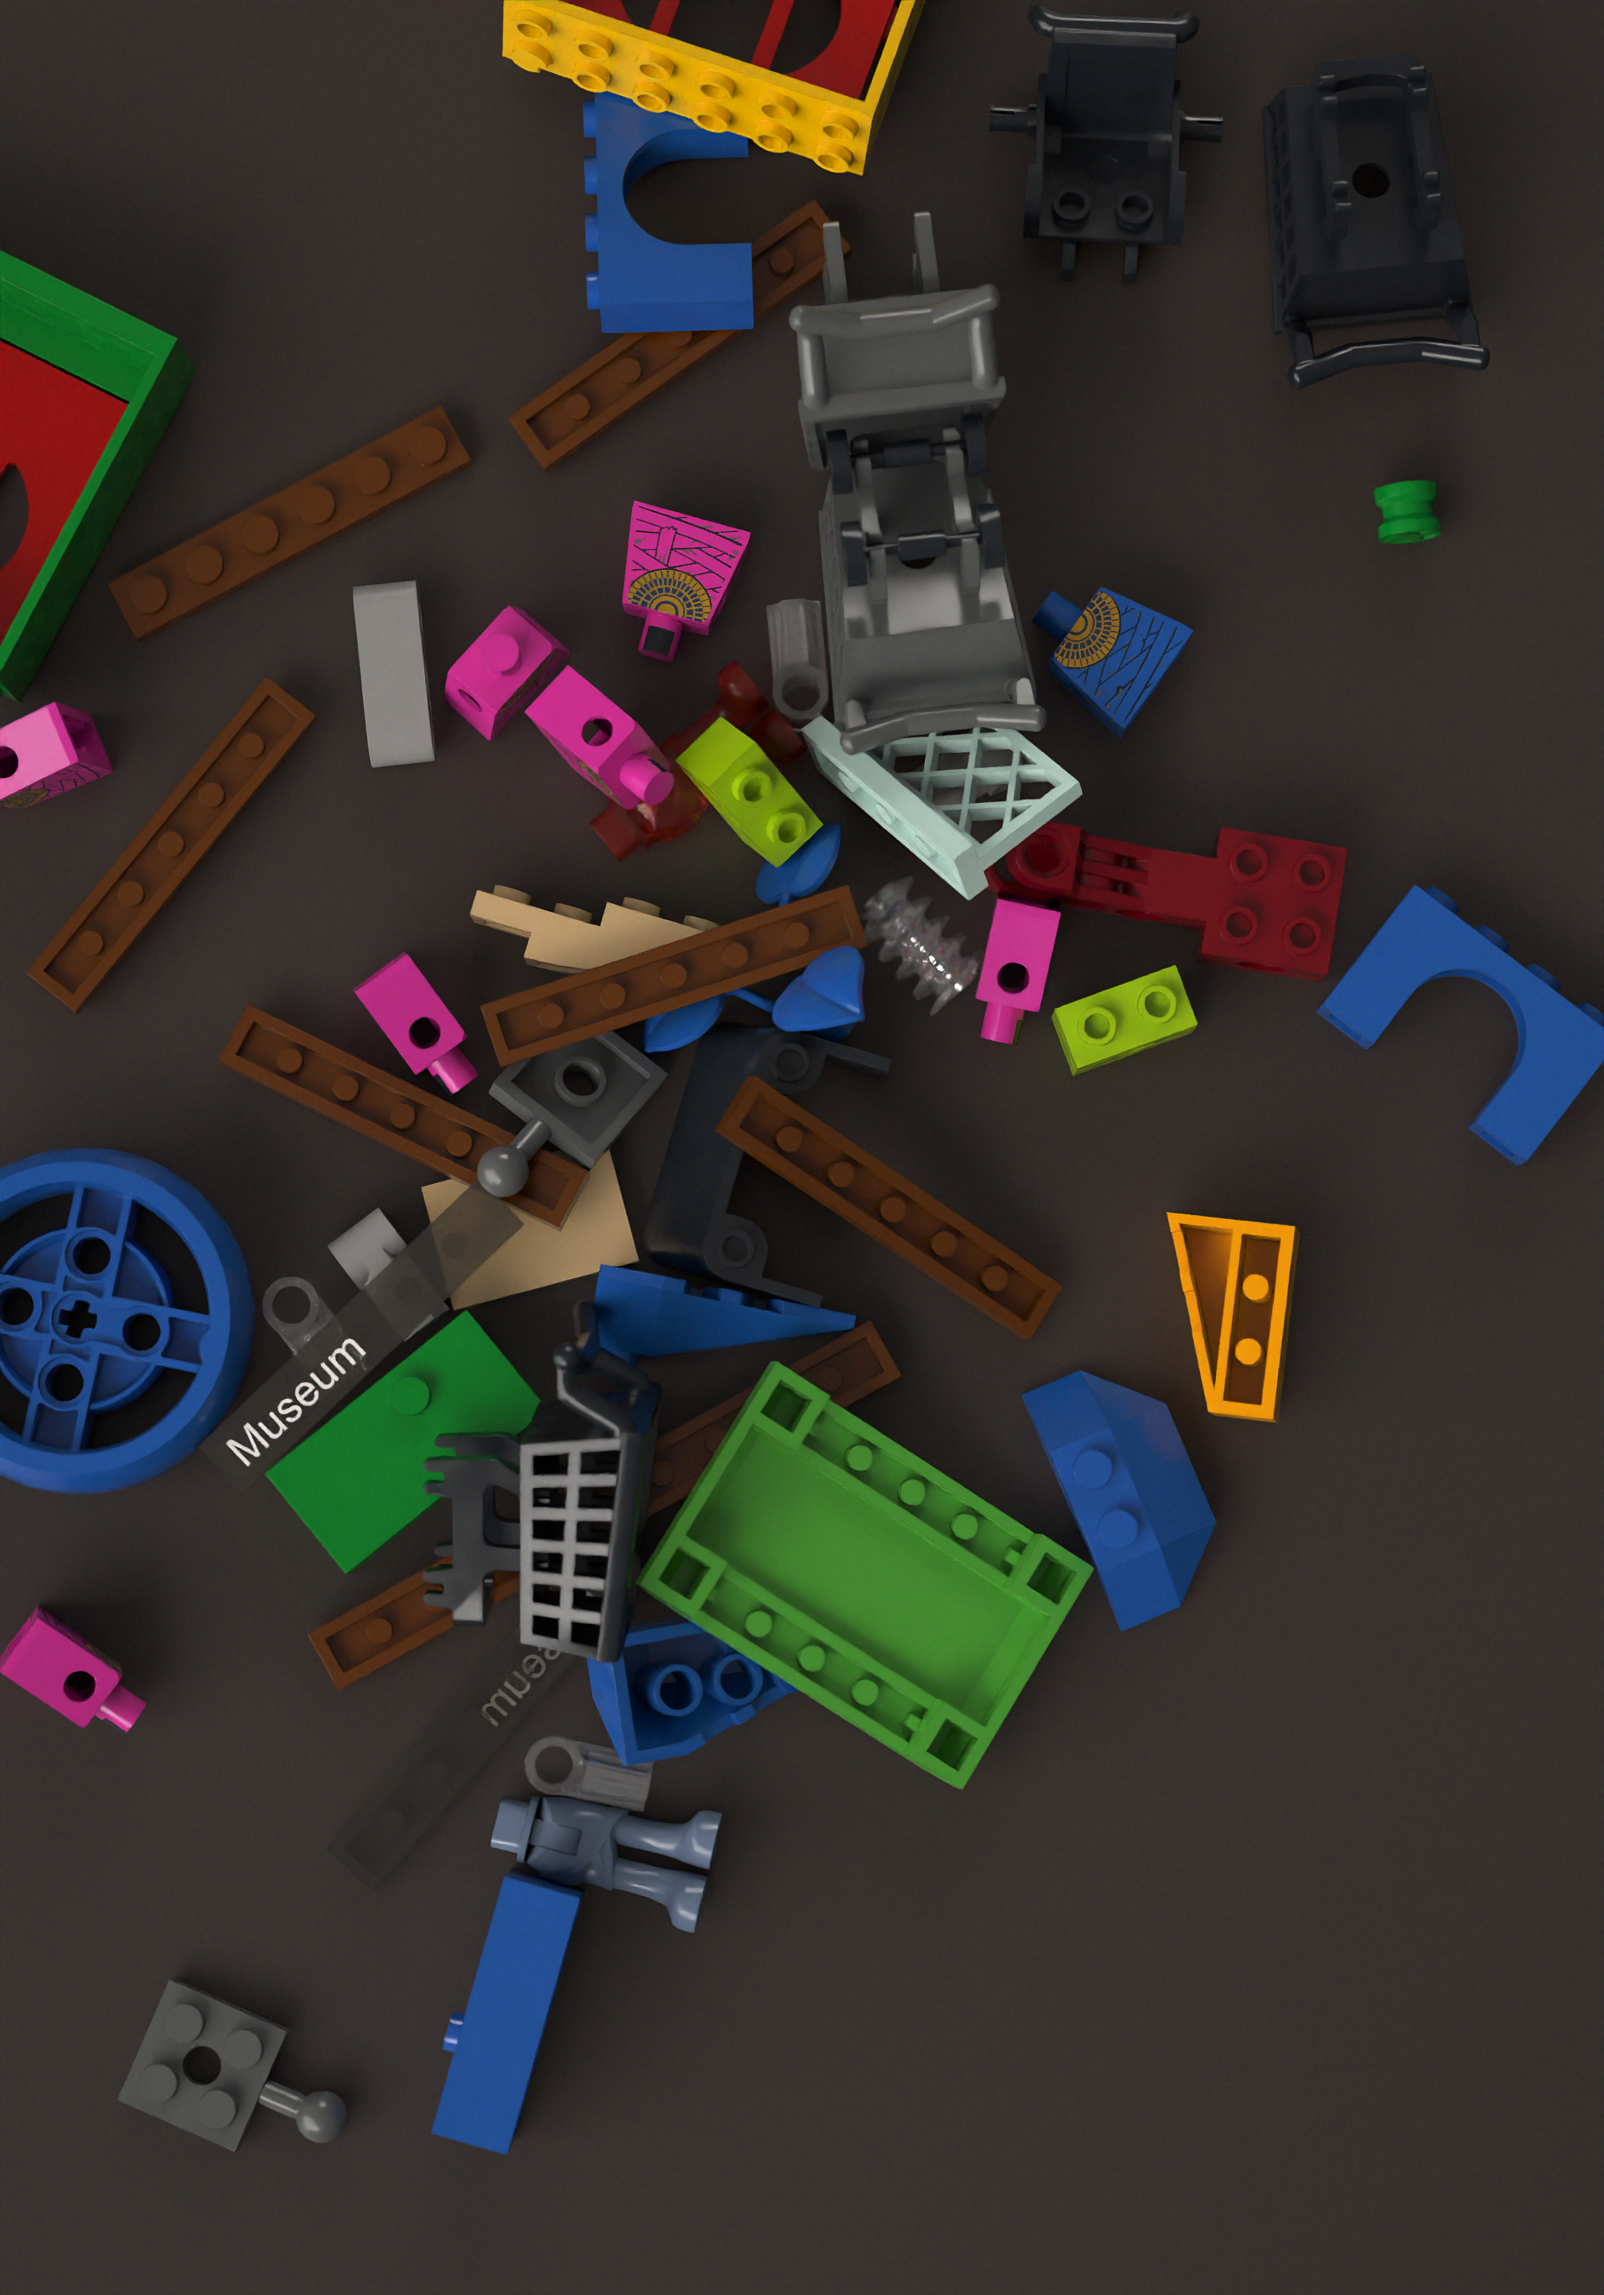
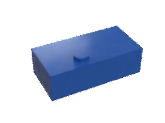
M510 1869L504 1876L466 2012L463 2014L453 2011L442 2049L454 2054L431 2131L432 2134L508 2155L515 2139L581 1907L584 1889L570 1885H561L549 1879Z

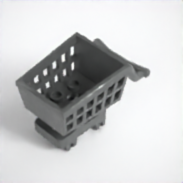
M928 211L914 212L913 227L916 253H912L911 261L914 290L908 293L878 298L848 299L839 222H825L823 224V244L826 261L823 265V284L826 305L815 307L795 306L789 317L792 330L797 332V349L802 387L801 399L797 400L808 459L813 471L829 470L825 432L831 430H846L849 454H851L850 444L852 438L860 434L943 423L953 425L954 427L959 426L960 440H962L961 414L981 411L987 438L1006 392L1005 377H1000L998 372L992 312L999 307L1001 296L998 289L992 284H985L975 289L940 292L931 216Z

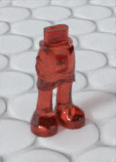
M734 659L722 668L717 676L719 697L709 711L679 736L674 732L671 733L658 747L671 763L668 772L673 775L674 784L669 795L656 805H648L641 800L635 808L625 810L608 796L606 801L610 806L588 823L619 862L640 845H643L648 851L653 846V843L666 840L675 841L678 836L690 831L702 817V812L712 805L675 760L720 716L738 729L754 720L770 707L764 695ZM775 709L764 715L747 735L756 742L771 762L790 765L809 753L795 732Z

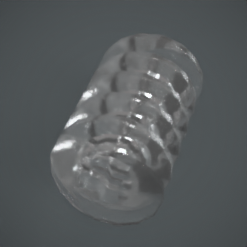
M909 875L895 882L891 881L867 901L857 913L860 921L868 920L863 930L868 944L883 937L885 939L877 957L881 962L885 963L900 956L903 958L895 977L899 981H904L916 975L920 976L912 994L915 999L920 1000L933 994L937 995L929 1013L934 1017L978 976L976 971L984 957V953L978 950L963 957L959 954L967 935L963 931L947 938L941 935L950 917L945 912L928 920L924 915L932 901V897L926 894L910 901L907 895L915 879Z

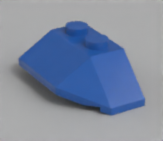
M1081 1370L1022 1394L1023 1402L1120 1631L1122 1632L1181 1607L1216 1525V1520L1166 1403Z

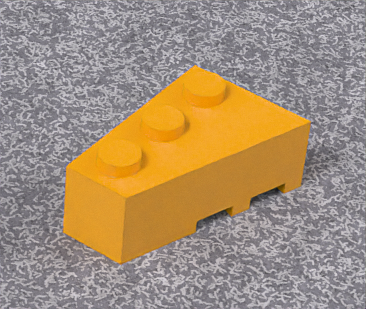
M1167 1212L1180 1269L1182 1288L1185 1293L1192 1326V1336L1208 1412L1215 1416L1278 1423L1300 1232L1295 1226Z

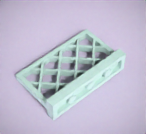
M820 715L801 729L817 771L967 900L972 899L988 886L984 870L1083 794L1079 782L1016 730L975 727L973 728V734L942 736L943 732L929 733V737L902 738L856 755H848L842 750L840 745L841 734L846 731L845 723L831 724ZM880 718L867 720V722L869 723ZM1010 749L1013 752L1011 766L980 768L983 751ZM970 752L967 769L937 771L939 754ZM926 755L923 772L896 773L894 771L896 757ZM1048 781L1055 787L1041 799L1019 800L1022 783ZM1009 784L1006 801L975 803L978 786ZM964 787L962 804L935 806L932 803L934 789ZM1004 819L1002 829L982 844L970 835L972 821Z

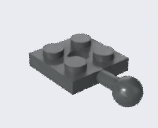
M614 1031L509 1064L493 1082L489 1094L525 1121L527 1125L509 1146H496L483 1154L477 1168L480 1184L488 1193L497 1197H509L518 1193L528 1180L529 1166L527 1162L530 1161L547 1140L587 1171H590L660 1090L669 1074ZM569 1072L585 1074L592 1080L595 1092L588 1096L573 1094L566 1088L563 1082V1075Z
M175 1978L168 1981L117 2099L233 2152L240 2149L259 2104L296 2119L301 2134L315 2143H328L337 2139L345 2130L348 2121L346 2105L336 2094L329 2091H315L305 2096L270 2080L291 2031L290 2029ZM198 2046L210 2047L220 2057L221 2071L217 2079L212 2083H200L192 2078L188 2071V2057Z

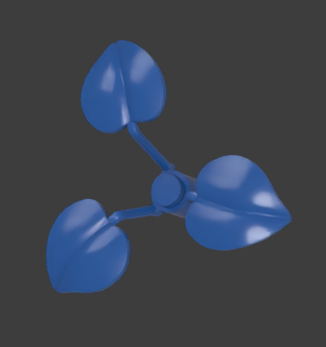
M836 821L823 824L778 869L766 861L756 881L757 896L766 904L780 900L779 906L781 907L795 902L796 897L806 896L817 890L828 877L836 862L841 843L842 831L840 825ZM841 946L815 958L804 973L796 977L787 986L776 1002L746 987H742L646 1019L641 1039L642 1053L647 1057L651 1052L674 1050L698 1039L709 1030L719 1017L724 1007V997L731 995L742 998L771 1013L774 1023L782 1030L805 1031L810 1036L839 1043L851 1032L856 1022L864 1020L862 984L865 971L864 959L855 947Z

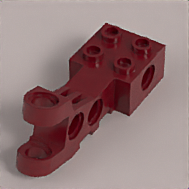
M1048 821L1006 853L1007 866L1011 875L1017 881L1005 879L999 873L996 862L984 870V874L988 882L987 888L1000 896L1087 913L1092 911L1148 923L1153 921L1188 927L1187 929L1200 931L1195 962L1320 983L1329 971L1348 848L1221 827L1215 837L1212 858L1155 849L1091 835L1080 827Z

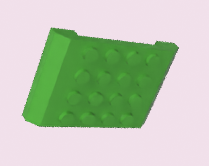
M771 1361L635 1584L656 1600L918 1767L953 1787L963 1790L1092 1574L1094 1567L1045 1535L1032 1532L829 1399L830 1395L779 1362Z

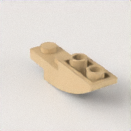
M495 885L493 894L477 890L470 912L474 923L528 938L529 941L524 954L527 965L573 975L720 927V925L714 922L688 915L685 916L683 925L658 917L661 910L660 907L628 897H624L622 906L607 902L601 925L597 926L590 924L592 914L587 911L556 903L554 912L530 906L532 896L500 885Z

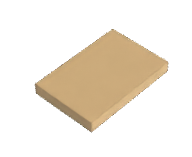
M610 1149L588 1171L590 1176L561 1232L454 1179L421 1187L454 1311L599 1273L601 1264L620 1268L639 1263ZM562 1150L551 1152L585 1169Z

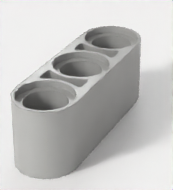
M417 580L353 587L364 712L371 766L373 768L436 761L422 613Z

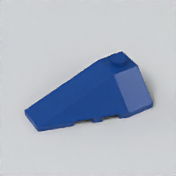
M600 1265L594 1302L598 1309L600 1346L638 1367L640 1356L655 1359L844 1333L853 1330L856 1315L822 1308L818 1309L812 1306L776 1299H767V1302L754 1299L755 1296L724 1288L704 1287V1290L692 1288L691 1284L685 1283L686 1281Z
M685 1617L630 1626L622 1655L619 1661L615 1663L597 1662L596 1659L587 1658L593 1700L623 1766L688 1755L706 1745L707 1740L733 1725H740L756 1716V1712L789 1693L799 1691Z

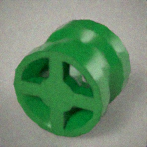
M1423 480L1404 481L1384 485L1373 491L1375 504L1382 509L1383 522L1377 528L1380 543L1408 544L1434 539L1442 534L1441 521L1433 514L1432 503L1438 497L1437 484L1435 482Z

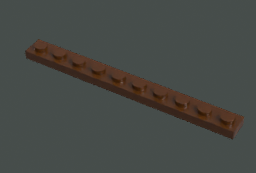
M871 1320L787 1366L788 1369L830 1395L829 1399L843 1409L901 1377L898 1368ZM757 1383L657 1439L647 1519L690 1494ZM594 1486L593 1495L615 1494V1486ZM567 1489L558 1495H567ZM559 1520L560 1528H565V1520ZM591 1521V1529L611 1530V1521ZM558 1553V1557L553 1559L563 1560V1553ZM445 1557L429 1567H436L440 1564H453V1557ZM423 1569L308 1634L338 1691L455 1627L453 1625V1611L451 1609L428 1605L423 1601L425 1591L445 1589L442 1583L426 1582L423 1579L425 1571ZM495 1570V1598L493 1605L520 1590V1571Z

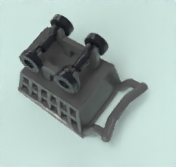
M981 411L961 414L962 440H960L959 426L954 427L945 423L860 434L852 438L850 444L851 454H849L845 429L825 432L830 478L823 509L818 511L835 723L846 724V731L840 737V745L842 750L848 755H856L913 735L975 727L1041 731L1047 723L1045 709L1037 706L1036 702L1037 689L1004 549L998 505L994 503L991 489L986 488L983 476L989 475V459ZM881 466H885V467H886V468L875 469V468L881 467ZM937 556L930 566L923 569H912L901 562ZM1008 701H1010V702L1013 703V704L1000 703V702H1008ZM880 718L869 723L867 722V720Z

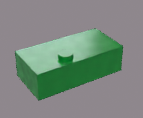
M465 1310L269 1469L265 1475L344 1573L353 1574L446 1498L426 1494L423 1490L427 1480L445 1479L444 1474L441 1472L426 1471L423 1468L424 1461L428 1457L457 1455L453 1448H440L435 1445L436 1437L439 1434L508 1432L519 1439L526 1433L538 1403L542 1402V1400L473 1315Z

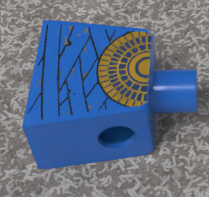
M1102 587L1099 588L1084 611L1055 591H1052L1032 620V623L1061 642L1051 656L1047 669L1119 739L1128 730L1187 646L1193 634V630L1188 626Z

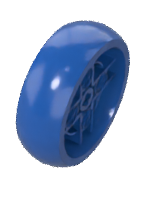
M71 1147L33 1154L0 1168V1225L15 1213L31 1204L46 1198L74 1193L67 1226L51 1229L30 1239L9 1257L0 1270V1373L19 1395L29 1401L23 1435L0 1421V1475L24 1486L48 1492L96 1494L128 1488L159 1476L195 1452L212 1435L236 1400L247 1374L255 1336V1303L248 1267L237 1240L219 1212L196 1188L167 1168L137 1155L97 1147ZM140 1206L165 1221L190 1249L203 1276L208 1298L209 1315L177 1309L174 1291L163 1267L143 1245L133 1239ZM104 1240L110 1249L111 1260L102 1272L95 1275H87L79 1263L82 1248L91 1241ZM26 1290L34 1302L33 1313L25 1323L11 1325L3 1313L5 1300L15 1291ZM83 1303H90L88 1313L97 1316L95 1329L84 1328L81 1338H75L76 1328L67 1325L69 1312L79 1313ZM144 1315H152L159 1323L160 1338L151 1349L138 1351L131 1345L129 1329L137 1318ZM68 1365L76 1366L84 1378L83 1389L75 1399L63 1402L54 1393V1376L63 1367ZM165 1367L196 1373L188 1390L176 1406L151 1428L121 1443L88 1449L95 1415L114 1411L137 1399L153 1385Z

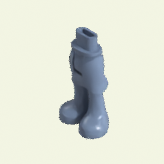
M533 1795L530 1803L502 1797L491 1839V1847L517 1853L518 1862L529 1864L537 1870L541 1878H547L561 1885L587 1883L610 1891L615 1888L653 1899L667 1907L673 1926L682 1931L695 1934L708 1888L709 1876L619 1858L617 1844L661 1854L699 1868L711 1870L719 1841L723 1813L702 1810L687 1823H665L629 1816V1809L609 1807L577 1798L544 1797L542 1799Z

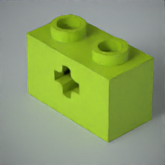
M721 716L675 760L741 840L777 869L823 826V823L756 742Z
M1176 965L1055 1008L1051 1016L1073 1076L1190 1034L1198 1025Z

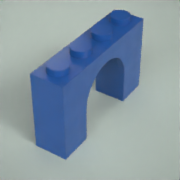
M609 91L595 92V99H583L584 138H596V156H584L585 194L597 195V213L585 214L587 252H598L599 271H587L586 273L588 310H600L602 333L754 329L751 243L683 245L665 242L645 232L633 220L626 207L633 187L653 168L681 159L749 157L748 138L729 131L715 133L705 130L692 119L669 111L655 113L645 110L635 104L632 99Z
M1415 884L1316 1012L1367 1050L1375 1043L1411 994L1418 987L1431 980L1449 976L1466 977L1480 981L1496 991L1509 1006L1514 1016L1518 1031L1517 1054L1506 1078L1467 1128L1515 1165L1519 1166L1528 1161L1604 1061V1015L1585 1002H1581L1576 1007L1557 992L1561 984L1550 973L1533 963L1526 969L1506 954L1510 949V945L1496 932L1481 924L1475 930L1455 915L1460 909L1459 906L1445 893L1433 886H1429L1424 891Z

